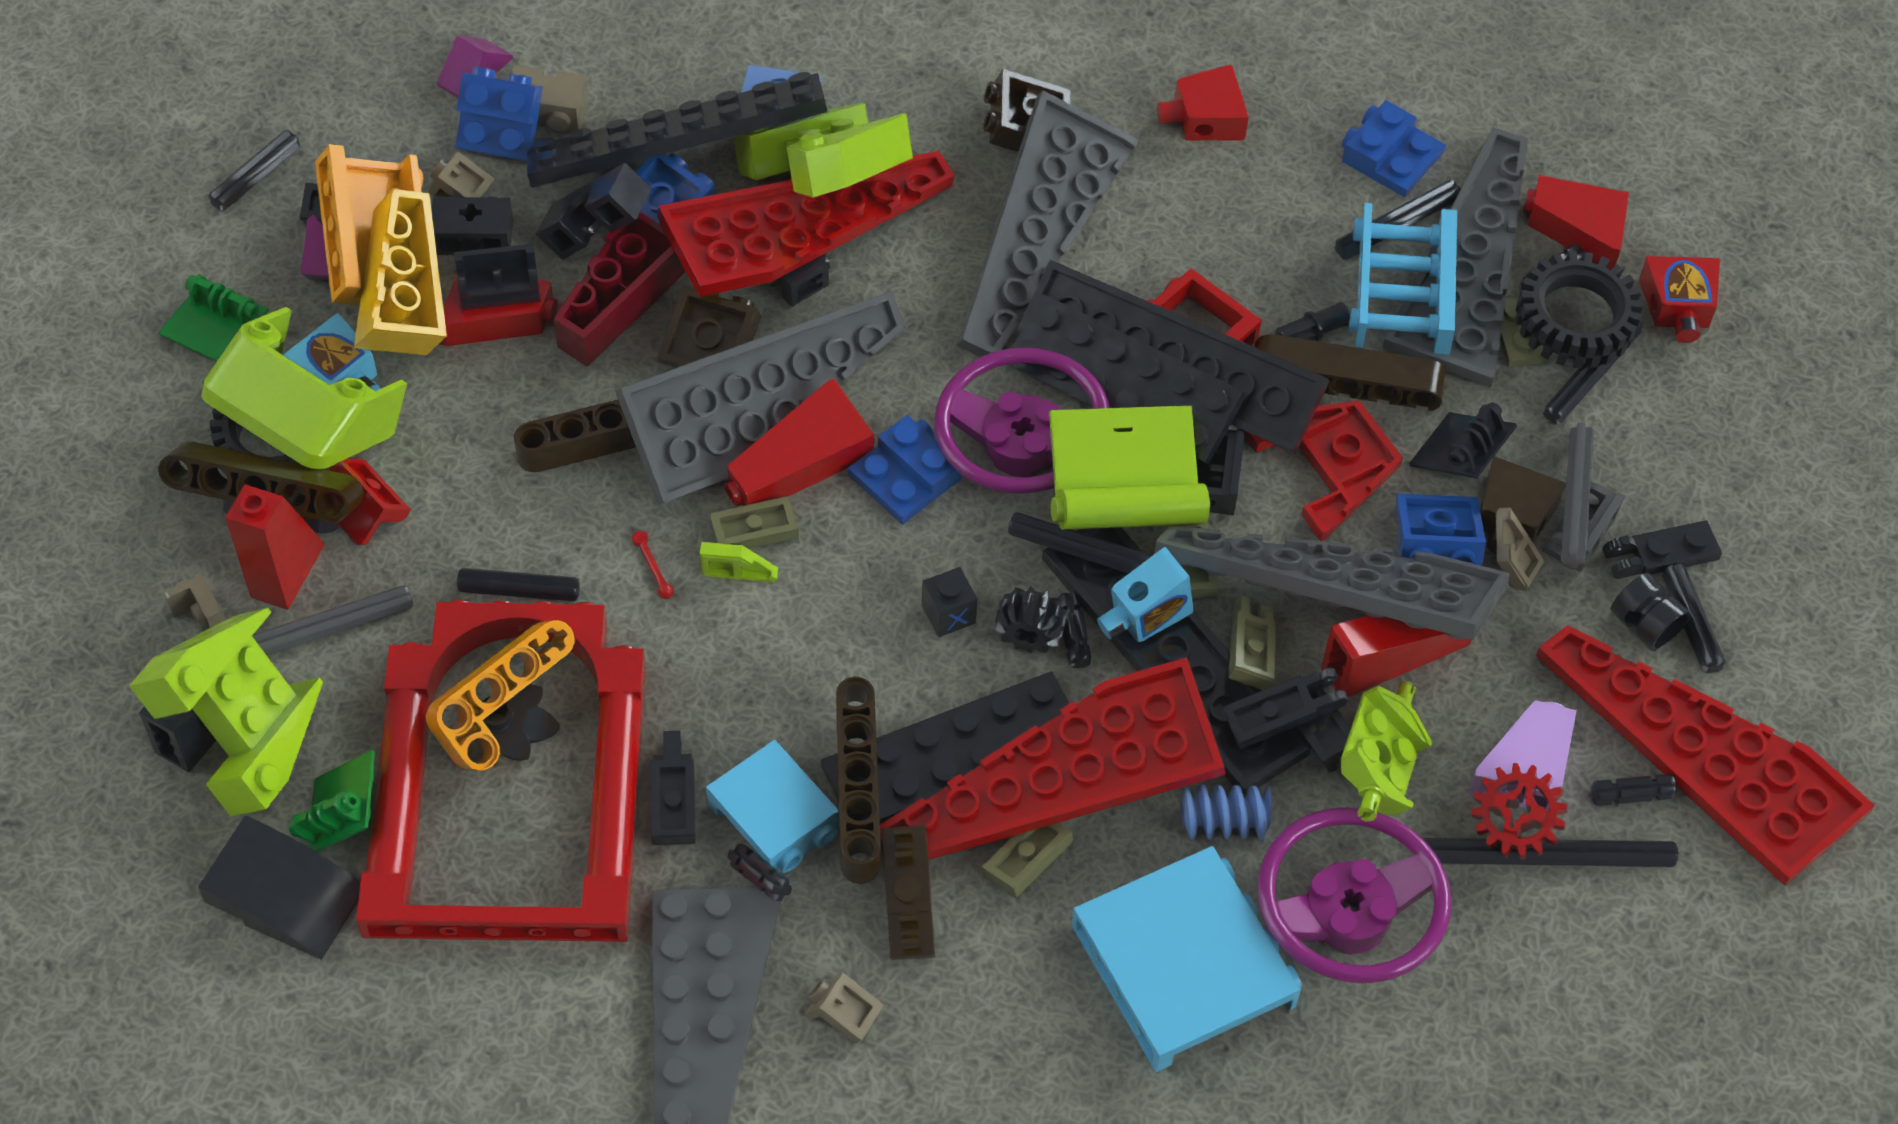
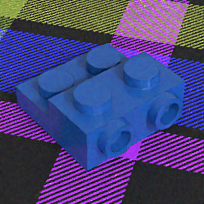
M473 67L472 73H462L457 110L461 112L455 148L527 161V151L530 150L535 140L543 86L531 84L532 77L510 73L509 80L496 78V70Z
M1385 100L1379 108L1375 105H1371L1362 119V127L1359 130L1352 127L1346 133L1342 141V147L1345 148L1342 162L1399 195L1406 197L1444 153L1446 144L1416 128V116Z
M673 152L669 156L662 154L647 158L635 172L652 188L640 212L659 224L660 222L657 218L658 206L716 195L714 189L717 186L703 173L698 172L695 176L688 171V164Z
M908 415L878 436V446L848 467V476L901 524H904L961 480V474L954 469L943 455L938 442L934 439L935 435L930 425L922 419L915 422Z
M1397 493L1395 509L1398 523L1397 549L1399 557L1414 558L1415 551L1433 553L1480 566L1483 565L1486 539L1478 497Z

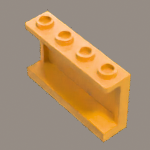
M329 144L315 161L331 300L332 303L360 305L373 211L392 189L422 193L423 173L421 169H418L416 155L408 154L401 163L345 158L344 146Z

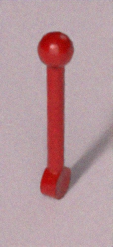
M641 530L634 532L632 542L635 546L640 547L659 586L658 595L663 599L671 598L674 589L665 582L647 545L648 534Z

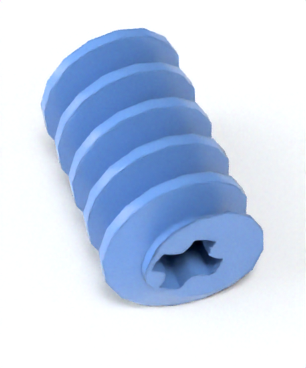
M1204 785L1197 786L1193 797L1188 786L1181 788V826L1186 827L1190 839H1195L1198 828L1203 827L1207 840H1212L1216 828H1221L1224 840H1229L1233 828H1238L1242 840L1247 839L1250 828H1255L1259 841L1264 840L1267 829L1270 827L1271 792L1269 786L1266 787L1262 798L1256 786L1248 788L1245 798L1238 785L1232 786L1228 798L1221 785L1214 787L1211 797H1209Z

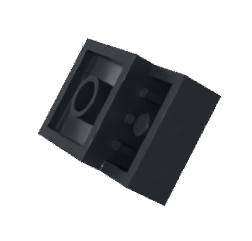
M245 815L198 888L204 903L242 919L244 925L322 960L359 901L361 881L306 845Z

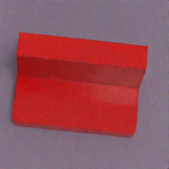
M347 458L329 468V471L355 477L363 487L364 497L361 504L344 520L339 522V525L358 545H366L381 522H401L411 511L406 503L365 459ZM334 493L335 498L340 503L344 504L343 499L338 494Z

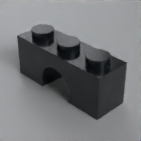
M623 163L552 203L535 235L563 260L587 247L591 237L602 225L610 233H613L635 221L652 188L626 163Z

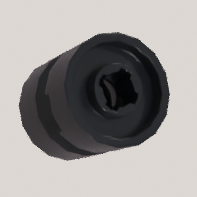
M1644 573L1631 581L1619 593L1610 609L1627 627L1636 626V636L1651 651H1656L1677 636L1689 621L1691 613L1675 597L1666 598L1665 588L1652 575Z

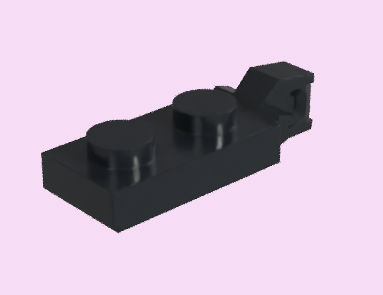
M663 731V755H653V760H651L652 846L696 844L694 759H692V754H682L681 731Z

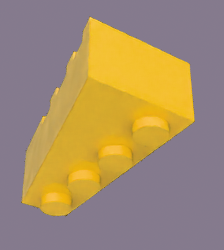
M392 189L373 211L354 348L428 355L447 336L429 193Z

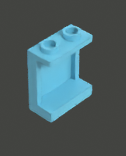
M775 739L706 786L709 808L717 817L724 814L755 851L776 868L778 872L781 870L784 873L790 872L800 864L806 852L815 846L818 848L827 846L838 833L839 810Z

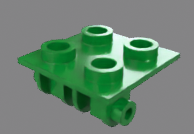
M201 274L196 276L190 275L185 282V289L189 290L188 298L161 328L158 335L217 362L241 326L266 315L269 309L256 303L253 298H245L235 293L231 288L226 289L220 283L215 284L206 280V277Z
M370 750L314 779L311 807L308 812L295 814L288 824V830L293 837H299L307 841V847L319 852L368 828L371 816L370 802L374 780L375 751Z

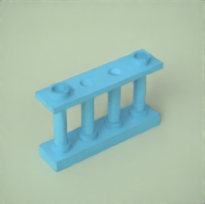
M1365 203L1362 218H1355L1353 241H1360L1357 308H1351L1349 331L1356 332L1355 347H1364L1367 329L1427 333V337L1434 338V354L1450 355L1455 332L1457 210L1442 209L1439 224H1432L1430 228L1372 223V203ZM1371 238L1430 243V247H1437L1436 254L1431 253V257L1371 253ZM1370 268L1429 273V277H1436V284H1430V287L1370 283ZM1368 299L1428 303V307H1435V314H1430L1429 318L1368 313Z

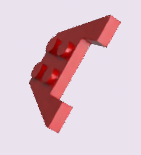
M1359 400L1317 407L1299 449L1332 493L1304 505L1301 516L1320 541H1324L1401 467L1403 457ZM1245 432L1244 438L1255 453L1275 445L1250 433Z

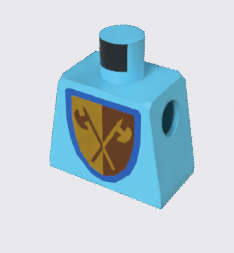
M338 313L283 354V356L329 385L346 378H357L365 382L374 391L380 389L371 380L377 376L373 354L370 350L354 348L356 333Z
M1164 547L1112 587L1111 593L1114 608L1097 618V622L1103 633L1110 640L1128 630L1136 641L1142 642L1193 613L1190 576L1168 549Z

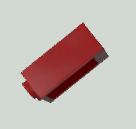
M1192 268L1180 278H1173L1165 287L1164 292L1156 299L1147 300L1172 311L1189 296L1231 327L1225 335L1251 346H1254L1257 338H1259L1262 320Z

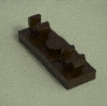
M926 825L882 828L890 959L934 958L935 943Z

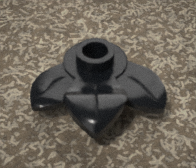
M527 685L482 720L496 738L502 756L517 761L528 760L531 753L530 743L546 740L559 731L560 725L550 713L538 707L543 695V688L541 686ZM490 697L484 699L482 702H487ZM494 714H501L504 716V718L500 721L489 720L490 717Z

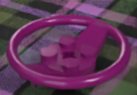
M1028 347L1011 348L996 351L972 361L950 379L943 389L936 406L934 428L937 442L943 455L961 475L988 489L1021 494L1041 492L1055 488L1054 472L1032 477V472L1041 470L1049 465V469L1053 467L1049 411L1060 410L1059 406L1054 402L1046 401L1037 396L1018 395L1014 392L1002 394L998 399V403H995L963 389L976 377L991 369L1017 363L1045 365L1064 372L1083 387L1091 399L1094 409L1110 408L1102 386L1081 364L1050 350ZM950 423L977 442L984 444L985 451L994 462V466L998 470L1015 477L988 472L967 459L953 439Z
M1332 808L1311 813L1293 822L1275 838L1268 848L1260 867L1258 876L1259 905L1265 923L1275 941L1292 958L1306 968L1322 976L1343 982H1383L1400 977L1417 968L1437 949L1450 921V885L1446 872L1435 852L1411 828L1396 819L1378 812L1376 819L1371 822L1363 821L1361 819L1362 816H1358L1359 808ZM1336 825L1368 827L1393 837L1414 854L1411 857L1379 869L1366 859H1360L1355 862L1333 863L1313 877L1308 893L1278 902L1276 900L1275 882L1283 857L1297 841L1316 830ZM1431 890L1433 891V914L1426 933L1411 950L1391 961L1374 965L1340 963L1314 952L1300 941H1318L1322 945L1325 942L1333 948L1344 950V953L1349 955L1367 952L1382 942L1390 929L1394 916L1401 913ZM1343 903H1350L1355 905L1358 910L1352 912L1350 907L1344 909L1342 905Z

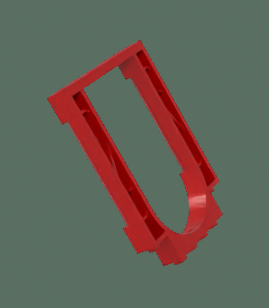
M465 600L436 602L432 645H423L417 642H407L403 645L389 644L384 684L386 707L366 872H362L356 918L362 938L628 942L646 665L644 648H633L626 645L605 648L607 634L605 605H595L590 602L553 604L547 601L527 604L510 603L503 600L492 603H470ZM554 620L565 622L574 633V645L570 652L578 657L593 675L598 687L599 696L587 873L584 875L582 907L410 905L429 735L426 713L428 707L433 703L438 685L447 671L459 659L480 646L498 640L517 638L530 627L540 622ZM553 632L547 633L549 639L547 640L548 642H551L555 638Z

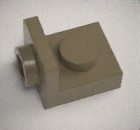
M457 151L450 162L442 159L429 177L435 181L428 192L435 196L441 188L450 196L482 197L494 181V178Z
M202 574L191 580L181 581L164 593L174 618L191 611L200 629L205 626L211 628L225 621L224 614Z
M842 972L828 980L822 978L813 987L807 997L811 1004L804 1015L810 1020L821 1017L855 1044L862 1041L884 1004Z

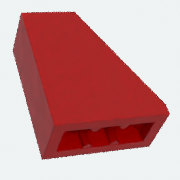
M1539 175L1535 190H1527L1523 211L1530 212L1528 226L1566 248L1574 243L1579 244L1581 249L1588 253H1593L1592 263L1598 264L1601 257L1609 259L1607 269L1611 270L1616 265L1621 251L1629 192Z
M456 275L443 306L447 336L440 342V345L449 347L542 334L547 321H554L558 308V300L553 298L551 282L538 279L541 300L539 302L462 310Z

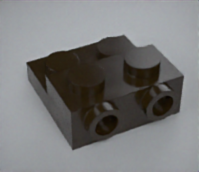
M1002 69L996 80L989 82L984 94V103L990 104V110L985 116L983 130L990 133V144L1019 152L1036 97L1043 90L1070 104V90Z
M683 286L657 359L660 363L678 368L753 341L761 319L759 311L754 307L755 304L739 296H733L732 300L718 296L719 293L699 297L695 289Z

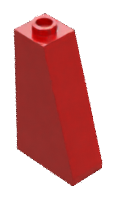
M833 378L823 384L727 465L728 483L725 484V490L728 498L734 506L739 504L745 506L791 496L847 469L874 449V434Z
M244 484L225 519L250 598L288 610L323 549L324 542L283 496Z
M1365 616L1331 626L1321 669L1334 668L1339 678L1332 686L1335 691L1344 690L1349 698L1465 648L1471 644L1472 640L1468 638L1454 639L1447 636L1445 632L1430 628H1413L1406 625L1403 621L1388 617L1376 618Z

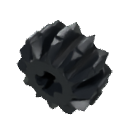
M1032 586L1027 591L1015 587L1012 593L1004 594L1003 599L999 602L995 618V630L1001 634V641L1014 644V650L1024 648L1031 654L1034 649L1047 653L1049 647L1058 646L1059 640L1062 639L1067 621V610L1061 607V599L1048 597L1047 590L1040 593L1035 591Z

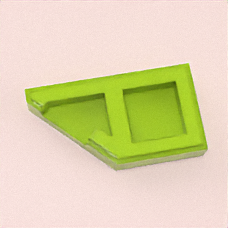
M701 542L700 565L703 576L773 583L777 581L778 567L743 545Z

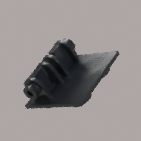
M1493 402L1483 405L1479 409L1477 416L1449 412L1413 457L1409 465L1478 479L1516 429L1517 424L1503 421L1501 416L1502 408Z

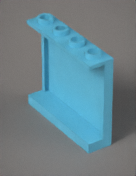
M1213 846L1081 904L1073 910L1072 928L1155 1072L1171 1066L1174 1055L1286 1003L1290 1010L1295 1008L1302 988L1300 978L1291 965L1286 966L1280 957L1278 943L1269 929L1264 930L1258 921L1257 910L1253 900L1247 893L1242 894L1235 883V873L1231 864L1226 858L1221 859Z

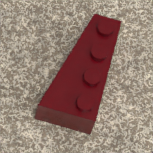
M640 212L635 221L613 233L608 232L605 237V244L597 256L594 255L587 265L588 271L582 281L575 284L554 317L558 348L588 367L686 272L661 224Z

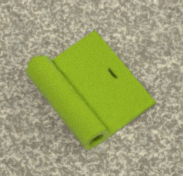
M1192 406L1049 411L1055 497L1051 500V516L1054 522L1059 523L1061 529L1205 524L1208 521L1210 499L1206 485L1198 483Z

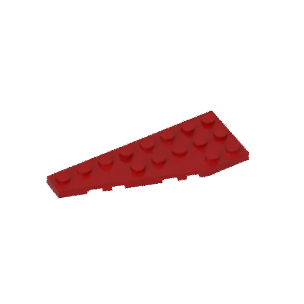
M940 151L914 155L908 161L849 187L816 197L794 192L792 180L660 205L658 206L657 218L698 296L702 297L773 282L953 186L955 175Z
M1569 625L1538 648L1536 656L1663 774L1673 775L1676 786L1784 886L1789 884L1866 818L1875 807L1869 799L1811 747L1797 740L1795 744H1792L1773 734L1775 729L1761 722L1757 726L1733 714L1734 709L1676 679L1670 682L1652 673L1653 668L1640 661L1634 664L1612 653L1613 647Z
M1187 657L1102 682L1093 688L1092 694L1076 704L1071 702L1060 709L1061 714L1039 728L1035 725L980 761V766L966 775L962 776L959 774L947 782V787L927 800L921 798L880 825L881 836L882 828L926 825L929 860L1225 775V767Z

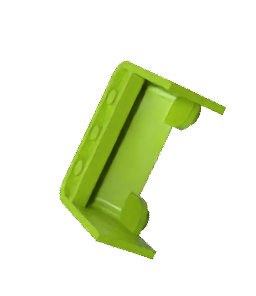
M284 307L241 326L204 379L201 393L202 399L296 462L312 469L329 468L389 439L396 431L407 383L401 379L374 391L365 382L357 378H346L331 385L322 381L282 355L292 312L289 308Z

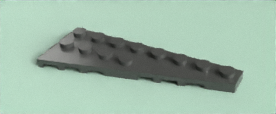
M1042 90L1035 99L957 346L980 357L1000 351L1018 325V321L1028 308L1049 260L1058 262L1089 218V214L1098 200L1104 195L1108 185L1120 171L1132 149L1137 145V138Z

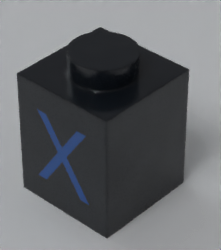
M961 567L922 581L921 605L938 637L976 624L978 599Z

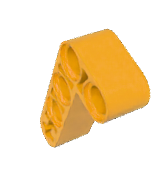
M554 620L533 625L428 707L426 723L429 729L459 768L464 770H487L497 762L500 755L499 744L482 720L572 650L574 633L565 622ZM553 632L555 638L551 641L553 647L542 648L536 652L533 648L544 644L549 639L547 633ZM514 654L519 655L524 661L525 668L519 677L515 676L510 670L509 663ZM482 679L486 680L491 687V696L485 703L480 701L476 695L477 684ZM448 705L453 706L458 713L457 724L451 729L445 726L442 721L443 710ZM473 740L480 742L483 747L482 758L476 763L469 759L467 753L468 746Z

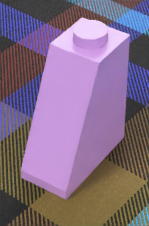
M1534 700L1477 767L1470 785L1469 794L1474 795V792L1485 793L1487 790L1482 784V779L1486 777L1493 782L1498 779L1496 768L1498 767L1503 769L1506 775L1511 774L1513 763L1519 764L1521 773H1527L1531 765H1535L1537 768V778L1541 779L1549 773L1553 779L1549 788H1562L1577 710L1565 708L1556 702ZM1518 784L1508 786L1499 793L1506 794L1516 789ZM1536 789L1534 798L1536 804L1545 807V810L1549 811L1546 798ZM1525 797L1523 802L1519 804V807L1526 808Z

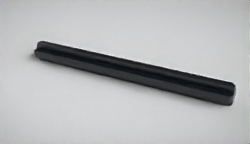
M1486 838L1423 839L1435 852L1441 864L1673 867L1676 865L1679 856L1678 846L1673 841L1557 840L1555 845L1544 841L1541 843L1542 855L1539 856L1533 848L1527 849L1526 858L1520 859L1518 849H1512L1507 857L1502 856V845L1499 843L1489 849L1486 845Z

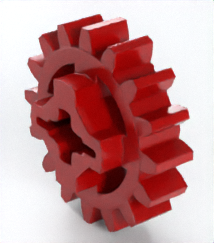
M1513 763L1512 773L1507 775L1500 767L1496 768L1498 779L1493 782L1484 777L1482 784L1487 791L1485 793L1474 792L1473 795L1474 801L1481 804V807L1471 810L1472 818L1483 820V822L1475 827L1477 834L1484 835L1489 833L1490 835L1486 841L1487 847L1491 849L1498 843L1501 844V852L1504 857H1507L1512 849H1518L1520 859H1525L1527 849L1533 848L1539 856L1542 855L1541 843L1547 841L1555 845L1557 838L1552 831L1554 829L1565 830L1566 827L1565 822L1557 817V815L1568 812L1567 804L1556 803V800L1563 796L1562 788H1549L1553 781L1552 775L1549 773L1541 779L1537 778V768L1535 765H1531L1527 773H1521L1519 764ZM1518 784L1516 789L1506 794L1499 793L1508 786ZM1536 789L1546 798L1549 811L1545 810V807L1536 804L1534 800ZM1525 797L1526 809L1529 815L1521 814L1519 820L1516 819L1514 825L1512 811L1509 808L1517 809ZM1490 811L1494 812V815L1502 817L1504 821L1502 833L1493 825L1490 819ZM1533 828L1540 830L1530 837L1521 838L1522 833Z

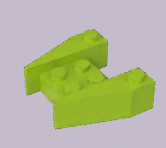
M858 103L827 109V113L733 136L739 175L759 180L791 171L794 192L810 197L849 187L913 158L907 114L902 113L868 123L865 103Z
M269 608L233 616L153 657L129 685L154 719L188 712L193 709L228 754L227 759L206 785L230 816L266 810L288 782L323 685L320 677L288 684L252 637L271 614Z

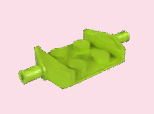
M1401 682L1398 685L1397 694L1381 686H1377L1362 694L1341 757V774L1358 789V794L1363 798L1357 813L1359 817L1362 816L1361 819L1363 821H1374L1377 811L1386 815H1398L1413 808L1414 803L1405 797V793L1418 752L1431 747L1432 740L1416 711L1412 708L1411 703L1416 687H1412L1413 684L1411 682Z

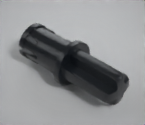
M1337 302L1335 305L1315 313L1307 311L1304 313L1303 318L1277 328L1275 335L1306 340L1314 338L1318 341L1322 339L1323 334L1349 325L1350 312L1343 302Z

